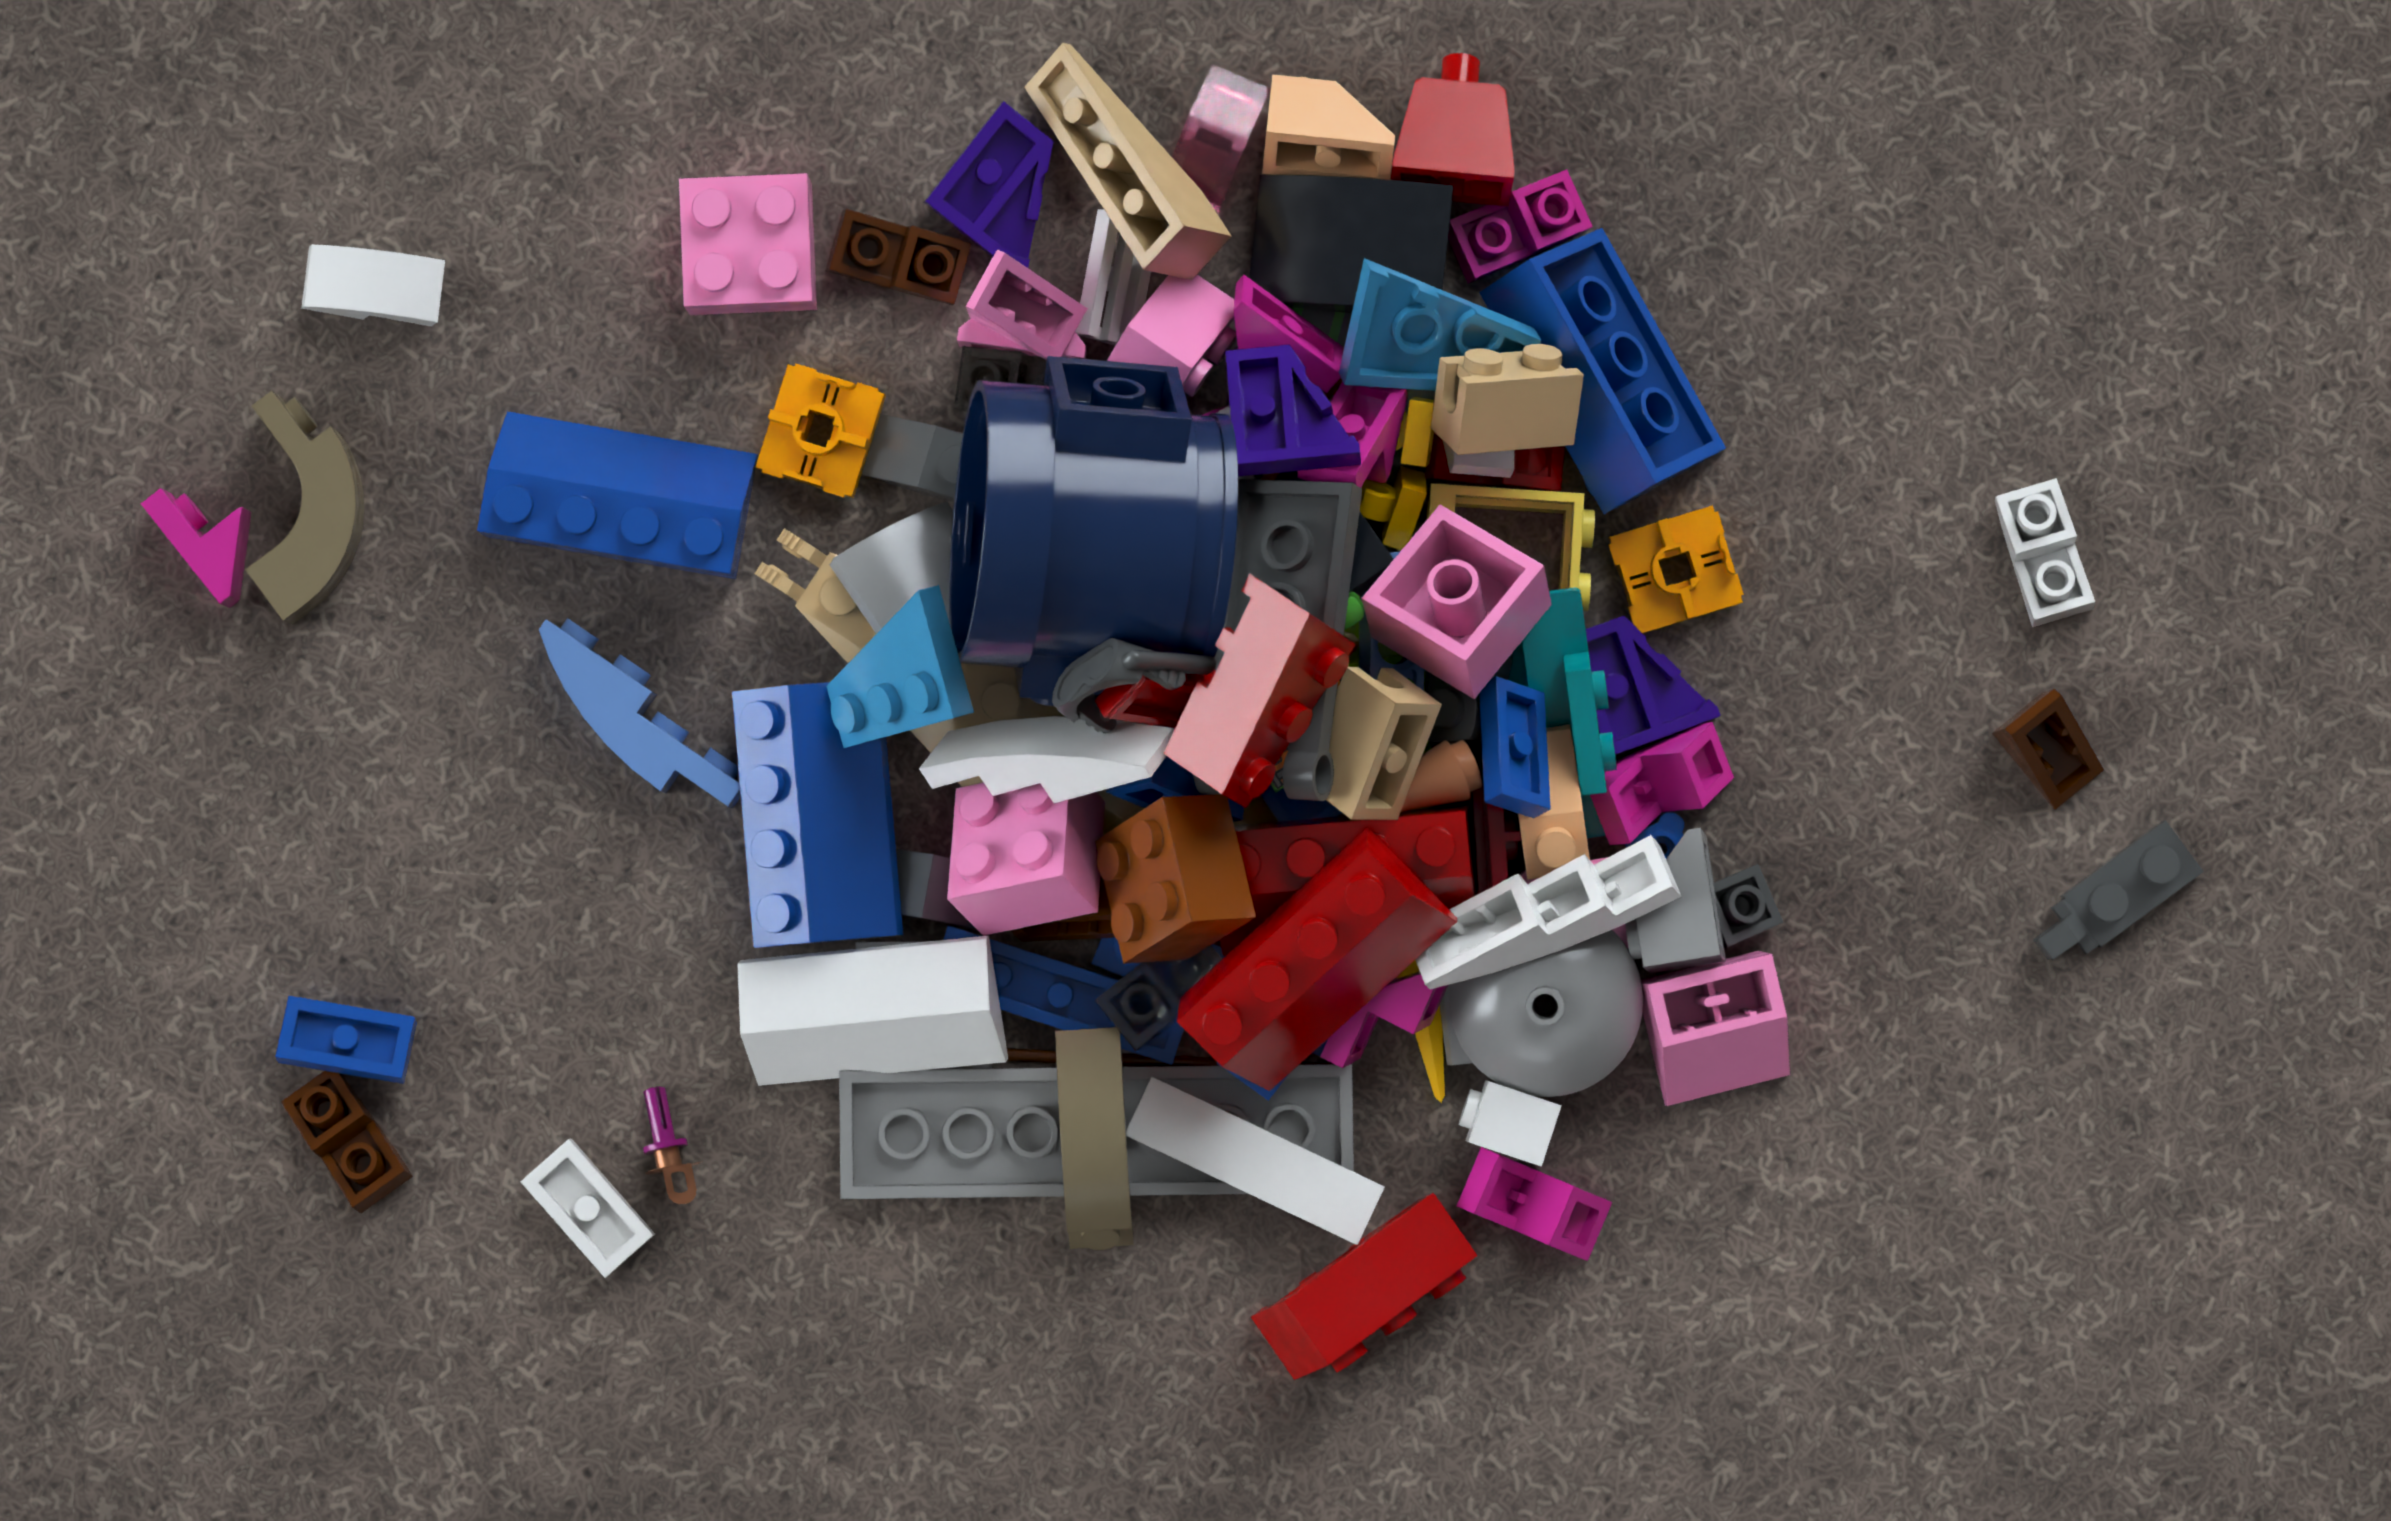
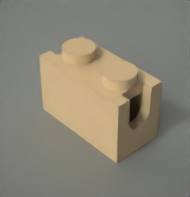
M1530 344L1525 346L1523 351L1502 353L1489 349L1475 348L1467 350L1464 356L1440 357L1431 429L1457 455L1574 445L1584 374L1578 368L1565 369L1561 365L1563 356L1561 351L1545 344Z
M1347 667L1336 693L1329 748L1334 764V780L1326 801L1351 820H1398L1442 704L1393 668H1381L1378 678L1374 679L1359 667Z

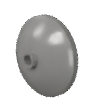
M1610 930L1561 951L1492 974L1451 984L1450 1014L1453 1028L1462 1049L1472 1063L1488 1078L1499 1085L1532 1096H1563L1584 1090L1609 1075L1625 1058L1632 1047L1640 1027L1643 991L1640 974L1634 959L1630 956L1629 949L1613 930ZM1541 994L1553 996L1558 1003L1557 1011L1549 1017L1540 1016L1533 1009L1534 999Z

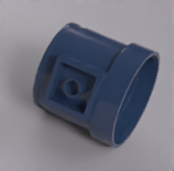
M1048 356L1044 385L977 381L970 397L961 441L950 549L949 623L960 663L1014 667L1019 697L1030 698L1038 704L1054 706L1052 703L1053 690L1058 678L1066 667L1111 638L1156 652L1206 655L1215 658L1218 650L1215 644L1224 628L1235 556L1238 513L1236 439L1233 424L1228 415L1211 413L1209 416L1190 414L1178 367ZM1104 689L1094 692V694L1098 697Z

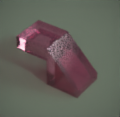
M1212 64L1188 115L1172 158L1202 190L1216 213L1219 214L1237 174L1243 152L1267 102L1270 88Z

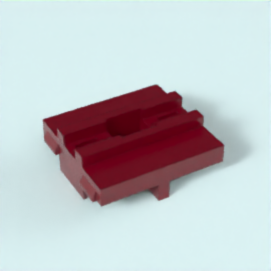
M1484 782L1482 783V788L1470 792V799L1467 800L1475 894H1480L1508 879L1507 863L1517 861L1518 841H1522L1521 832L1517 831L1514 813L1504 812L1503 808L1485 803Z

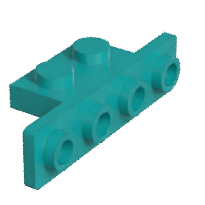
M1576 587L1551 590L1549 593L1552 605L1522 640L1528 687L1545 693L1546 728L1570 724L1587 838L1606 836L1590 797L1592 794L1607 793L1604 772L1617 770L1612 732L1599 733L1596 710L1609 709L1604 670L1591 672L1581 591Z

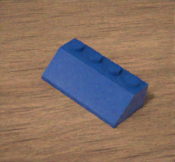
M1603 228L1530 258L1479 292L1489 310L1535 328L1541 339V344L1553 346L1561 351L1563 355L1561 365L1565 369L1578 368L1584 374L1574 445H1568L1566 448L1580 471L1587 490L1595 498L1603 514L1644 495L1726 449Z
M507 411L488 466L477 531L489 538L736 579L758 454Z
M830 682L783 685L732 692L754 948L903 935L887 739L884 737L843 748L839 730L835 727L831 717V701L826 687Z

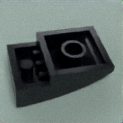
M1260 175L1249 278L1288 307L1351 314L1364 258L1443 290L1453 185L1336 176Z

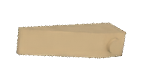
M1062 43L1024 88L1143 270L1193 280L1232 235L1195 182L1071 44Z

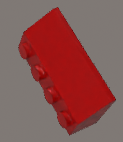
M1467 805L1408 810L1401 813L1398 820H1351L1347 816L1234 825L1256 918L1220 939L1222 955H1228L1367 827L1448 909L1474 897L1475 889Z
M1367 827L1180 997L1177 1023L1223 1068L1270 1091L1458 922L1457 917Z

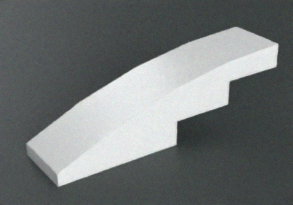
M1060 716L999 720L948 731L919 770L932 789L980 776L992 796L1041 783L1053 803H1058L1152 777L1166 757L1163 753L1174 730L1168 727L1117 720L1115 728L1103 734L1101 731L1097 732L1094 730L1093 726L1089 727L1085 720L1078 719L1073 723L1067 717Z
M1650 835L1595 865L1584 854L1529 884L1519 874H1516L1449 909L1457 917L1458 922L1416 959V963L1424 984L1431 990L1492 974L1561 951L1620 927L1682 896L1661 846Z

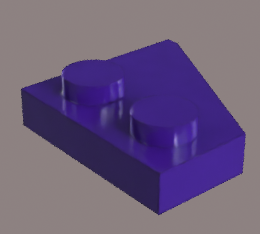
M1003 101L923 203L991 257L994 256L997 250H1000L1028 268L1030 261L1028 258L1035 223L1038 221L1043 197L1042 189L1045 174L1048 171L1054 141Z
M1290 345L1225 351L1230 415L1237 447L1238 476L1361 465L1358 441L1353 435L1349 437L1333 414L1332 404L1320 387L1311 383L1306 375V367Z
M1625 616L1586 629L1591 672L1604 670L1609 709L1596 710L1599 733L1612 732L1615 754L1721 716L1718 707L1710 699L1705 700L1679 675L1681 671L1664 654L1657 653L1647 643L1646 636Z

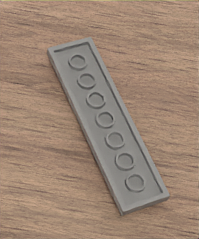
M1335 1064L1298 1065L1290 1072L1269 1101L1221 1066L1123 1067L1126 1130L1153 1076L1354 1172L1352 1064L1344 1068ZM1057 1068L930 1069L898 1073L864 1070L839 1071L840 1199L1064 1196ZM1126 1136L1130 1196L1248 1194Z

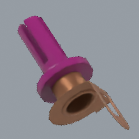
M662 1086L650 1087L643 1093L653 1144L643 1147L645 1155L654 1154L657 1169L650 1170L645 1174L663 1172L669 1199L677 1204H687L695 1198L697 1190L692 1165L702 1162L682 1164L679 1149L688 1146L687 1139H675L666 1089ZM684 1172L687 1191L682 1193L674 1191L671 1178L672 1173Z

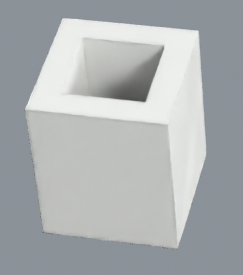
M1485 1080L1482 1092L1473 1089L1469 1090L1458 1125L1469 1128L1465 1141L1542 1167L1562 1105Z

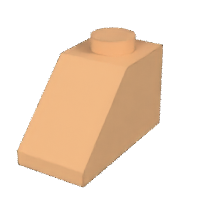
M1272 74L1262 174L1390 180L1395 135L1339 83L1330 80Z
M1570 724L1546 728L1551 810L1535 818L1518 814L1527 880L1540 878L1584 854L1590 860Z

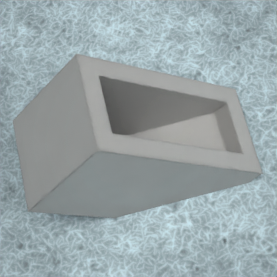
M1701 828L1688 829L1666 859L1682 897L1626 923L1630 956L1633 959L1642 958L1643 967L1649 973L1726 961L1707 836Z

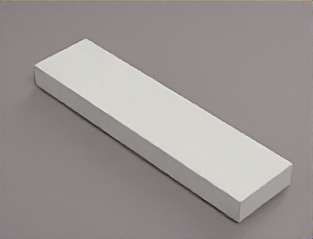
M1153 1076L1126 1130V1136L1358 1245L1385 1186Z

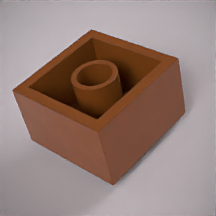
M1222 794L1161 797L1095 841L1098 853L1097 867L1101 877L1104 879L1112 913L1111 927L1119 943L1123 964L1189 959L1256 918L1228 798Z

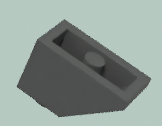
M880 414L861 475L954 504L963 434L936 425Z

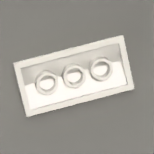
M989 935L740 960L738 963L740 1035L758 1086L839 1078V1071L846 1070L898 1073L1003 1063L1008 1060Z

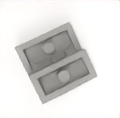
M947 501L913 514L878 531L834 557L830 563V567L876 634L918 590L937 585L940 587L949 619V570L953 510Z

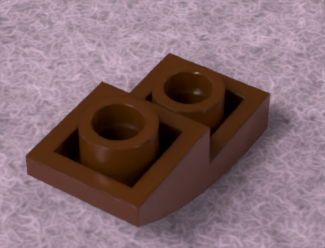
M846 208L842 210L825 271L928 300L954 305L972 243L913 225L906 227Z
M323 1071L281 1101L312 1152L321 1157L352 1208L359 1213H363L413 1177L396 1149L341 1073Z

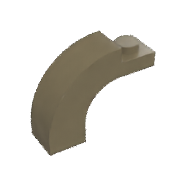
M270 391L254 403L252 408L294 463L301 482L302 500L298 518L285 539L245 570L281 619L293 625L324 601L337 587L349 569L356 554L363 529L364 492L356 461L340 432L330 426L313 439L309 433L318 426L300 401L294 396L288 402H285L281 396Z
M1120 1027L1055 1031L1063 1186L1070 1249L1090 1248L1093 1250H1106L1114 1246L1134 1245Z

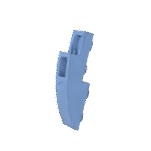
M568 618L560 628L547 619L543 622L539 632L550 662L565 691L587 723L618 757L633 771L663 793H667L676 778L681 774L728 807L734 808L741 797L740 782L735 779L739 774L738 766L711 747L704 757L683 744L689 732L659 711H657L651 721L643 716L657 696V694L645 687V684L651 677L649 673L621 654H619L613 664L592 650L599 639Z

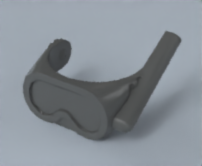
M1111 638L1066 667L1058 678L1053 690L1052 703L1061 714L1073 723L1078 719L1085 720L1086 724L1089 727L1093 726L1097 732L1108 733L1115 728L1117 720L1104 718L1095 702L1097 696L1094 692L1113 686L1135 684L1141 680L1142 675L1157 682L1166 689L1176 690L1183 686L1186 681L1185 673L1208 675L1213 672L1216 667V659L1206 655L1156 652Z

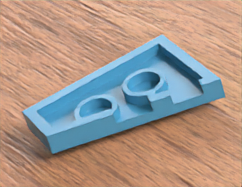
M1364 258L1339 375L1344 385L1435 391L1440 357L1464 356L1467 350L1475 348L1489 349L1498 353L1523 351V348L1527 345L1541 344V339L1535 328Z
M939 585L918 590L826 686L831 701V717L835 727L839 730L843 748L974 713Z

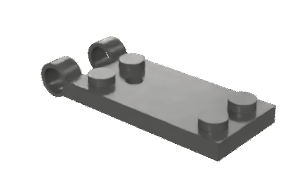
M1238 479L1235 556L1224 627L1236 630L1251 599L1241 592L1249 573H1251L1344 636L1362 488L1354 483ZM1219 648L1215 656L1216 667L1214 670H1217L1225 653ZM1338 682L1325 690L1312 709V720L1306 732L1297 741L1289 744L1288 753L1283 765V787L1287 797L1290 799L1324 801L1331 792L1334 780V764L1329 748ZM1193 775L1195 786L1199 793L1221 794Z

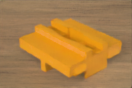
M795 363V366L788 364L774 409H770L768 415L770 422L755 467L762 470L761 473L781 479L785 477L823 489V492L843 498L845 496L854 498L886 395L879 392L878 388L859 382L855 384L817 372L816 369ZM815 414L834 419V428L826 447L806 442Z
M1713 505L1669 519L1659 520L1656 523L1608 538L1610 542L1608 546L1623 584L1632 623L1642 634L1743 603L1741 596L1744 593L1738 574H1735L1719 513L1714 511ZM1718 551V554L1711 555V556H1708V557H1705V558H1702V557H1701V556H1703V555H1707V554H1710V553H1713V552ZM1686 554L1693 578L1666 586L1659 562ZM1721 560V563L1704 567L1706 564ZM1647 573L1646 576L1630 580L1631 577ZM1647 582L1650 583L1649 585L1633 589L1634 586H1638Z

